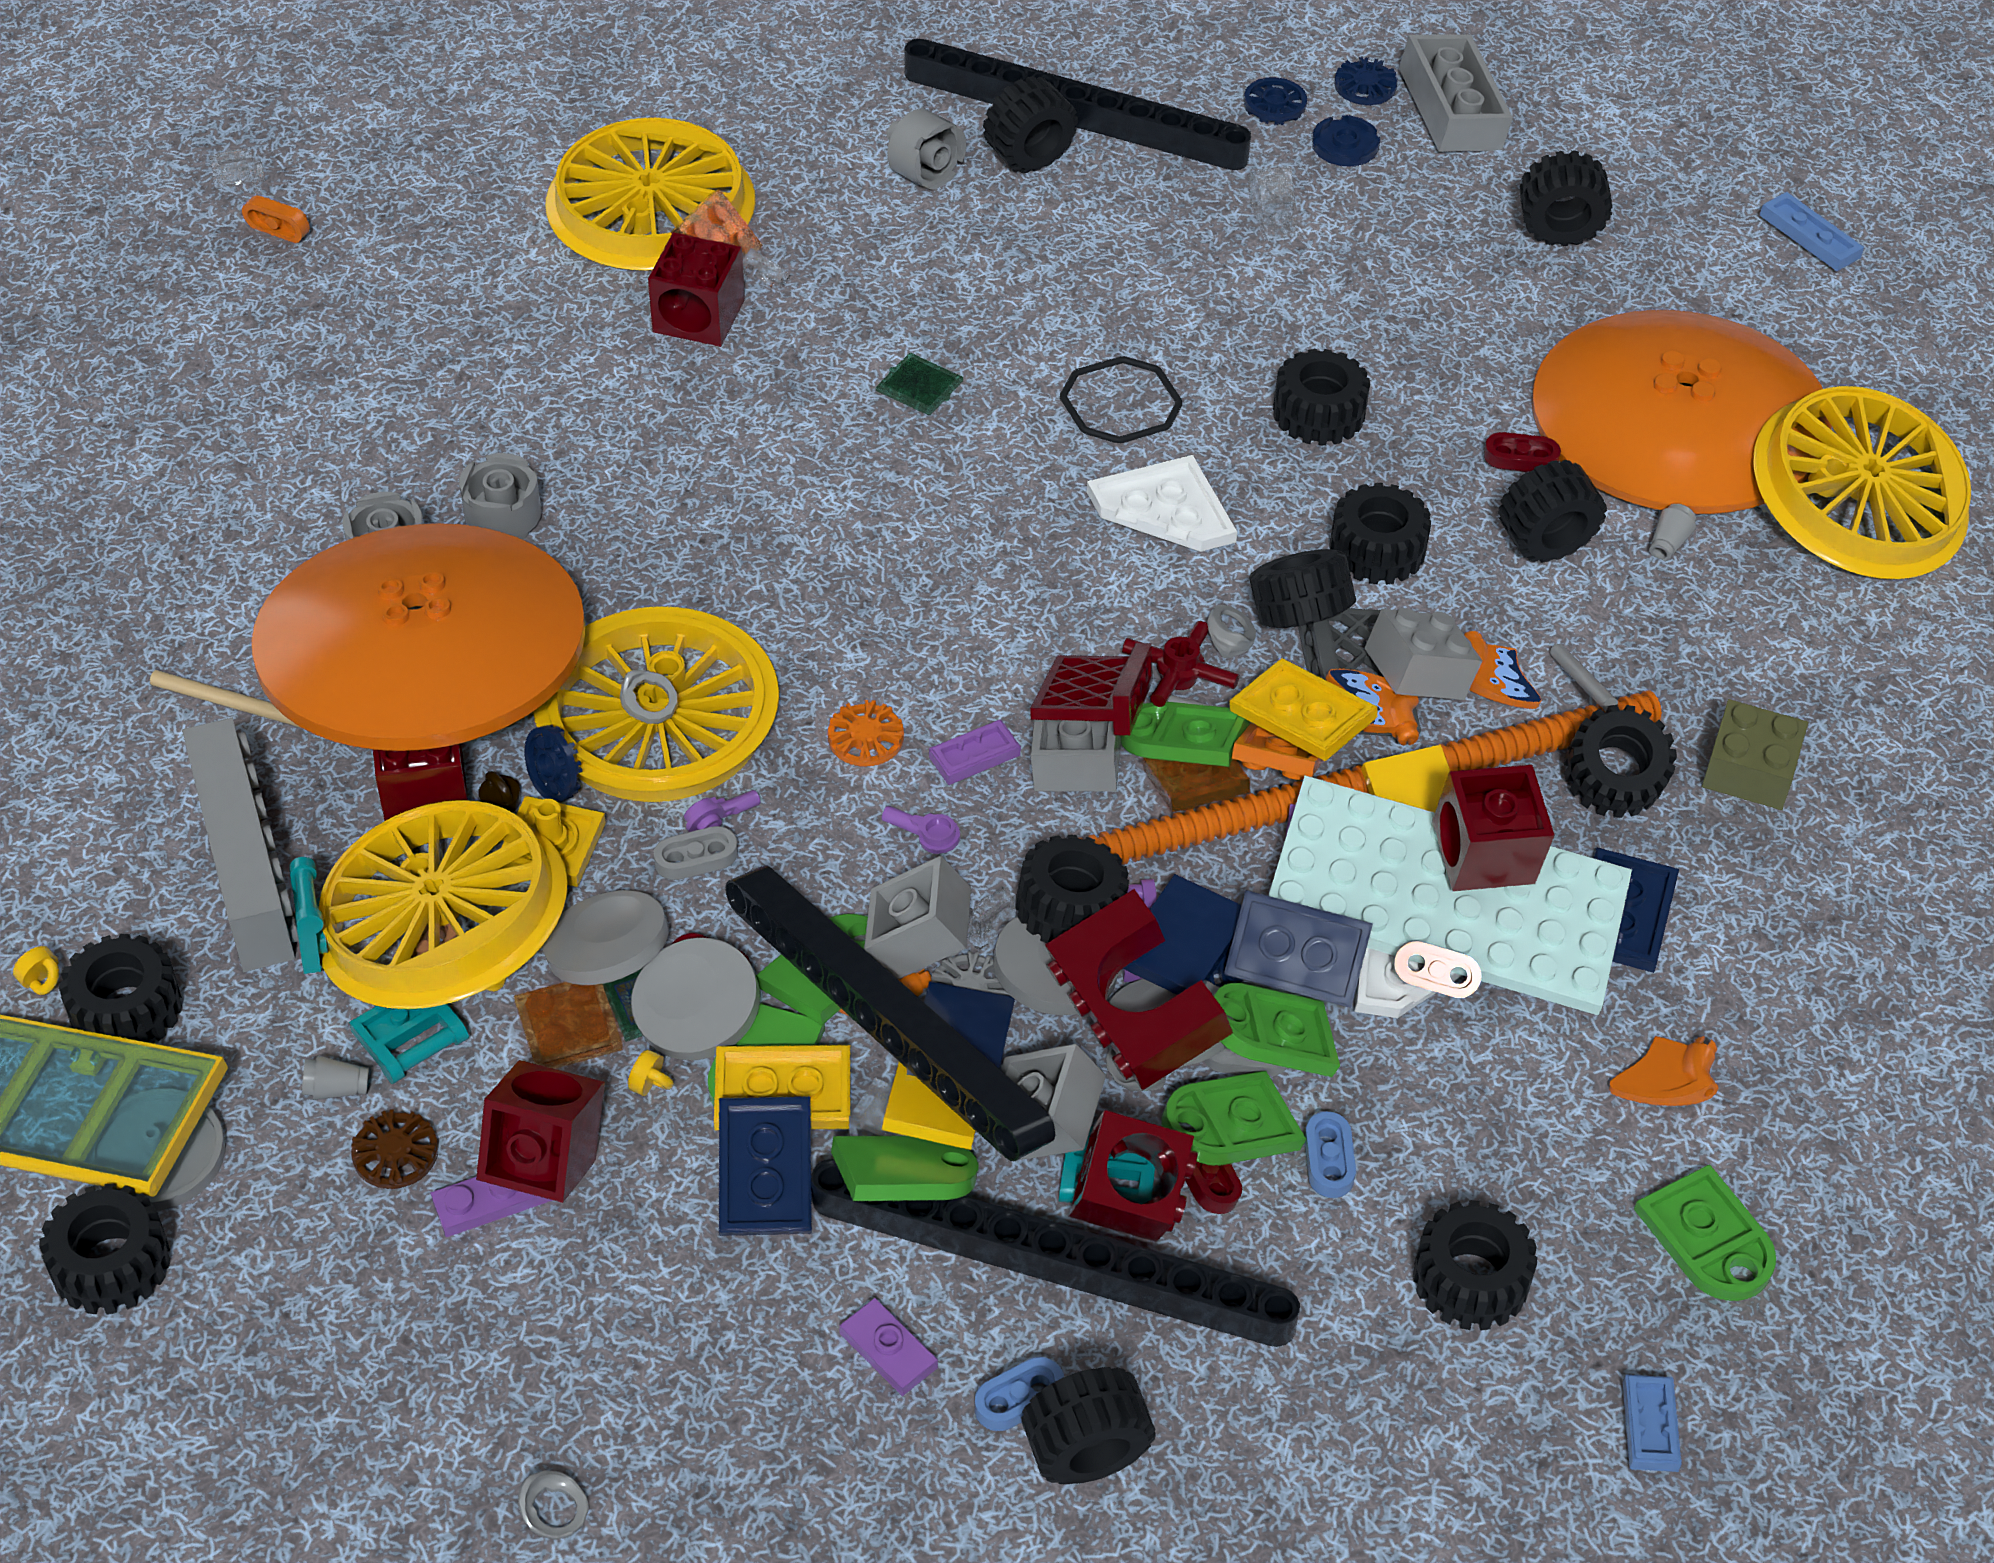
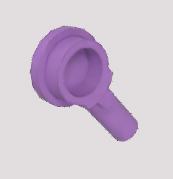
M751 790L729 800L724 798L717 800L715 797L702 799L685 812L686 829L692 832L708 827L721 826L722 818L758 806L760 804V797L755 790Z
M889 805L882 813V821L919 835V843L922 848L930 853H947L953 850L960 841V829L947 815H933L929 813L921 817L908 814Z

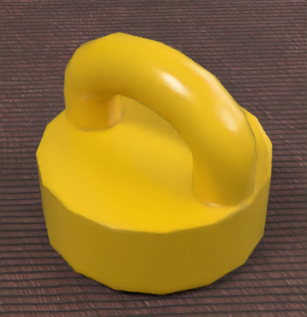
M37 946L24 953L18 959L13 968V976L23 987L31 988L37 995L48 994L55 988L59 979V959L47 946ZM47 977L46 981L41 984L40 981Z
M648 1049L640 1054L628 1078L629 1090L641 1096H646L653 1085L666 1090L672 1089L674 1085L673 1080L661 1072L664 1061L662 1055Z

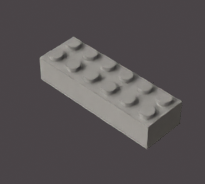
M233 718L182 729L223 900L243 973L294 960L295 956L291 943L299 941L294 917L291 916L293 913L285 884L276 886V884L283 883L284 879L277 852L268 854V852L276 850L269 821H259L268 817L260 789L251 790L259 787L253 760L244 761L243 759L251 756L246 733H236Z

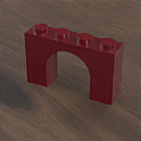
M1135 889L1048 942L1045 946L1052 958V961L1046 965L1060 987L1066 983L1069 985L1073 992L1068 994V997L1081 1017L1087 1014L1090 1015L1095 1022L1089 1026L1092 1033L1103 1049L1111 1045L1116 1052L1112 1060L1125 1080L1133 1077L1143 1091L1233 1034L1225 1011L1202 980L1159 1007L1147 1011H1124L1114 1007L1107 1001L1109 987L1119 971L1165 941L1157 919Z

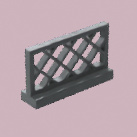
M1348 608L1341 614L1329 619L1298 626L1306 670L1326 680V675L1331 669L1358 670L1356 668L1365 663L1376 671L1379 676L1384 677L1367 651L1350 639L1357 633L1368 641L1372 630L1366 625L1368 623L1375 624L1381 610ZM1329 621H1340L1350 629L1342 634L1331 626ZM1342 647L1355 656L1356 659L1348 663L1336 654V650ZM1415 707L1412 711L1418 725L1417 730L1420 734L1421 727ZM1363 730L1358 733L1361 735L1392 736L1391 733L1364 732Z

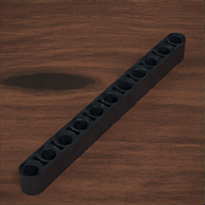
M913 39L905 44L904 74L911 82L994 104L992 101L996 96H1000L1003 93V89L1008 85L1010 87L1013 86L1015 81L1020 79L1025 81L1027 77L1032 76L1036 79L1042 77L1049 81L1075 108V115L1078 117L1076 128L1228 170H1240L1248 165L1251 132L1244 126L927 39Z
M763 865L726 883V897L737 915L906 1068L908 1067L912 1074L1006 1159L1015 1162L1054 1141L1056 1136L1054 1123L1048 1112L771 867Z
M834 1159L824 1160L812 1170L813 1206L819 1214L825 1217L1264 1345L1284 1346L1292 1341L1295 1336L1300 1303L1297 1296L1286 1288L967 1196L950 1200L883 1201L880 1203L853 1201ZM829 1187L839 1188L838 1190L834 1191L826 1190V1188ZM924 1212L926 1215L915 1216L912 1213ZM963 1224L970 1226V1228L960 1229L955 1226ZM1010 1237L1015 1240L1006 1242L1000 1240V1238ZM1055 1250L1059 1252V1254L1051 1255L1045 1253L1044 1251ZM1100 1263L1104 1265V1267L1096 1268L1088 1264ZM1138 1275L1145 1276L1149 1280L1141 1281L1133 1277ZM1178 1289H1190L1194 1293L1185 1294L1178 1291ZM1223 1302H1235L1239 1306L1229 1307ZM1269 1315H1280L1285 1319L1274 1320Z

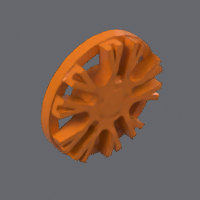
M865 700V704L854 706L847 703L846 707H840V712L833 714L828 727V743L832 752L842 761L855 766H876L889 761L900 751L904 741V728L901 718L899 719L893 713L892 707H887V704L884 703L882 706L876 705L874 700L871 702ZM865 713L863 716H858L857 714ZM872 714H876L875 719L871 718ZM885 718L890 721L887 723H881V721H883ZM837 727L846 729V731L835 732ZM881 741L892 743L893 746L887 750L881 744ZM853 747L861 750L860 756H854L848 752ZM874 749L876 756L871 757L869 750Z

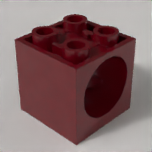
M673 232L648 277L652 332L721 347L745 301L742 246Z
M461 743L423 750L391 751L373 749L375 778L384 821L405 811L432 803L456 800L468 801Z
M1533 765L1449 771L1432 822L1452 891L1535 884L1555 834Z
M519 1060L484 1099L476 1180L563 1203L596 1160L605 1082Z
M1104 1110L1090 1131L1068 1217L1157 1242L1166 1231L1172 1232L1174 1224L1180 1223L1187 1196L1180 1194L1181 1188H1183L1186 1178L1191 1179L1198 1152L1191 1150L1194 1136ZM1125 1153H1133L1150 1161L1160 1175L1162 1196L1158 1195L1145 1204L1134 1203L1123 1198L1113 1188L1107 1172L1108 1158L1112 1156L1115 1159Z

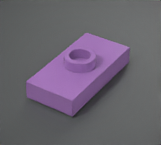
M999 719L929 748V758L946 783L951 785L1020 756L1021 746L1003 721Z
M876 1298L839 1325L840 1335L902 1397L938 1368V1359Z

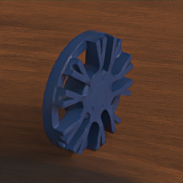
M1359 57V62L1351 63L1348 60L1345 63L1343 62L1341 68L1338 67L1336 71L1334 86L1337 93L1344 99L1360 105H1377L1390 100L1395 95L1397 90L1396 71H1394V68L1388 69L1383 66L1384 61L1378 62V59L1375 58L1374 62H1368L1369 57H1365V59ZM1357 93L1368 95V97L1357 96Z
M1267 77L1252 82L1246 88L1244 106H1246V112L1249 115L1253 114L1259 117V122L1261 123L1264 121L1265 124H1268V121H1275L1274 125H1284V121L1292 119L1297 121L1298 118H1301L1307 106V95L1304 89L1293 81L1278 77ZM1273 85L1283 86V89L1279 87H1273ZM1295 100H1301V103L1293 102V101H1295Z
M546 725L534 728L528 734L524 747L525 764L528 775L539 794L545 799H553L559 803L574 797L573 794L578 793L581 785L577 782V774L582 772V768L579 767L581 761L575 762L573 754L578 753V751L573 749L575 747L574 742L568 744L565 740V731L558 726Z

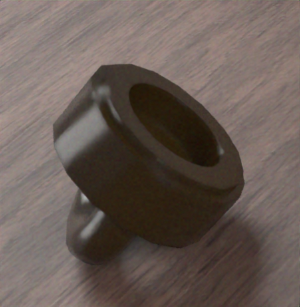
M488 771L485 774V781L479 787V801L497 805L510 812H514L521 803L520 786L517 781L512 777L498 775L493 771Z

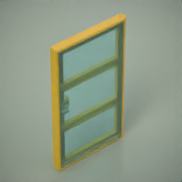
M0 1015V1166L102 1187L105 1184H115L117 1190H121L126 1185L134 1188L136 1194L143 1193L146 1196L155 1197L225 1075L228 1066L221 1056Z

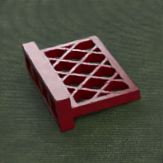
M1136 643L1130 656L1057 655L1030 707L1031 720L1113 721L1114 735H1131L1153 682L1152 643Z

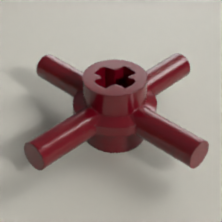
M1197 621L1188 637L1179 636L1171 638L1165 643L1164 649L1152 646V663L1157 665V669L1161 674V681L1151 696V702L1155 706H1165L1174 690L1190 689L1196 684L1197 678L1231 689L1236 688L1239 674L1205 663L1204 657L1200 653V646L1209 633L1206 622ZM1126 638L1122 653L1131 655L1135 644L1143 642Z

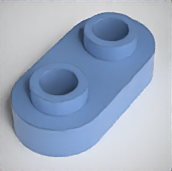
M1329 1111L1317 1113L1309 1119L1305 1131L1309 1182L1318 1194L1328 1198H1339L1350 1192L1356 1175L1351 1127L1348 1121L1337 1113ZM1324 1136L1330 1137L1334 1142L1325 1143L1320 1138ZM1326 1175H1334V1176H1336L1339 1180H1336V1181L1329 1180V1179L1325 1178L1324 1176H1326Z
M1036 1357L988 1380L979 1387L975 1395L974 1410L977 1420L985 1428L993 1431H1005L1022 1423L1021 1417L1023 1416L1022 1411L1024 1407L1030 1403L1032 1397L1039 1393L1033 1390L1031 1386L1035 1383H1043L1048 1386L1063 1378L1062 1369L1051 1359ZM1000 1404L1005 1406L1007 1410L1003 1413H994L990 1408L993 1405Z

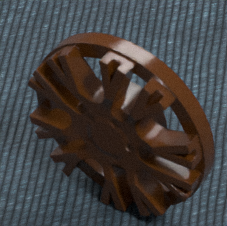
M390 1109L387 1113L382 1111V1116L377 1118L371 1116L369 1121L365 1120L363 1128H361L356 1137H353V1143L351 1144L353 1165L358 1175L375 1187L384 1189L407 1187L425 1177L434 1166L438 1156L437 1138L433 1127H431L428 1121L423 1120L420 1114L416 1115L413 1111L410 1114L395 1113L394 1109ZM394 1123H405L400 1129L394 1128ZM387 1125L389 1131L382 1133L380 1127ZM371 1133L378 1137L375 1140H366ZM426 1137L430 1141V1145L415 1144L418 1140ZM415 1154V1155H418V1156L425 1157V1158H427V1159L424 1161V1160L419 1159V1158H417V1157H415V1156H413V1155ZM372 1161H379L371 1172H368L363 1167ZM410 1164L415 1171L401 1177L398 1168ZM386 1168L391 1169L389 1179L383 1178Z

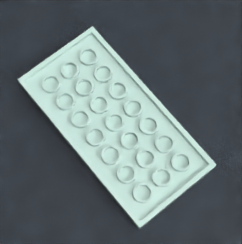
M1304 776L1269 892L1270 897L1373 923L1367 948L1395 956L1398 949L1407 942L1422 941L1473 958L1480 967L1482 982L1599 1015L1604 1002L1632 869L1550 846L1535 884L1452 891L1432 822L1434 812ZM1414 954L1408 959L1421 964L1425 963L1424 958L1419 954ZM1455 967L1451 970L1455 974L1467 976L1466 970L1462 967Z

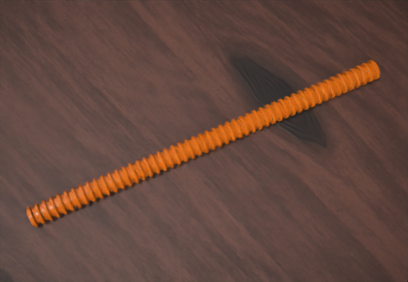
M1650 690L1643 691L1641 694H1631L1630 697L1623 696L1617 700L1620 711H1623L1626 705L1635 706L1636 713L1642 714L1643 710L1652 713L1649 719L1654 723L1659 719L1661 720L1662 710L1657 696ZM1598 704L1596 706L1588 705L1584 709H1574L1573 712L1565 711L1561 715H1551L1550 718L1542 717L1538 721H1528L1527 724L1519 723L1515 727H1505L1504 730L1496 729L1492 733L1484 732L1481 736L1473 735L1470 736L1469 740L1461 738L1458 742L1450 741L1447 742L1446 746L1441 744L1450 771L1484 769L1488 766L1494 768L1498 767L1500 763L1502 765L1509 764L1511 760L1517 762L1521 761L1523 757L1528 759L1532 758L1534 754L1539 756L1545 754L1546 751L1551 753L1555 752L1557 748L1560 750L1568 748L1581 723L1586 718L1590 719L1592 713L1601 707ZM1361 765L1354 766L1352 771L1346 768L1342 769L1340 774L1335 771L1330 772L1328 777L1325 774L1317 776V779L1370 794L1361 771ZM1296 781L1292 786L1284 784L1281 786V789L1273 787L1269 789V792L1261 790L1258 791L1256 796L1253 793L1246 794L1244 799L1241 796L1234 797L1232 802L1229 799L1223 800L1220 805L1218 803H1211L1208 809L1205 806H1200L1196 812L1193 809L1185 810L1184 815L1181 812L1173 813L1172 818L1168 815L1161 816L1160 821L1153 818L1148 821L1147 825L1142 821L1138 822L1135 828L1132 825H1126L1123 831L1115 828L1112 829L1111 834L1103 831L1100 832L1099 837H1096L1094 834L1087 837L1095 839L1094 843L1098 845L1104 843L1110 847V853L1118 854L1122 859L1121 865L1128 864L1129 859L1136 862L1140 861L1141 856H1144L1146 859L1151 858L1154 852L1157 855H1163L1166 849L1170 852L1177 851L1178 846L1186 849L1189 848L1190 843L1197 846L1201 845L1203 840L1207 843L1212 842L1215 836L1218 839H1224L1227 833L1230 836L1238 835L1239 830L1242 833L1250 832L1251 827L1254 830L1262 828L1263 824L1269 827L1273 826L1275 821L1279 824L1285 823L1289 814L1290 804L1296 805L1303 782Z

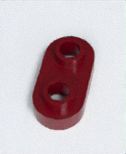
M1497 432L1490 435L1486 440L1484 448V458L1491 466L1499 469L1530 472L1534 470V467L1541 464L1543 466L1547 465L1550 461L1557 460L1559 462L1561 454L1559 444L1551 438L1508 432Z
M1196 1162L1191 1179L1186 1178L1185 1180L1197 1203L1206 1211L1214 1214L1231 1212L1242 1194L1241 1181L1231 1164L1206 1165Z

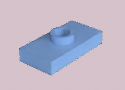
M1625 1375L1623 1394L1630 1469L1679 1472L1682 1463L1673 1377Z

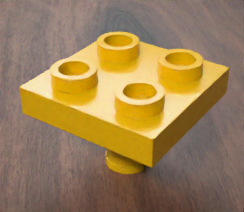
M525 796L516 815L551 841L563 860L567 874V885L578 887L606 824L605 813L561 804L553 799H538ZM503 842L502 847L506 846L509 843ZM525 854L498 870L531 863L532 859Z

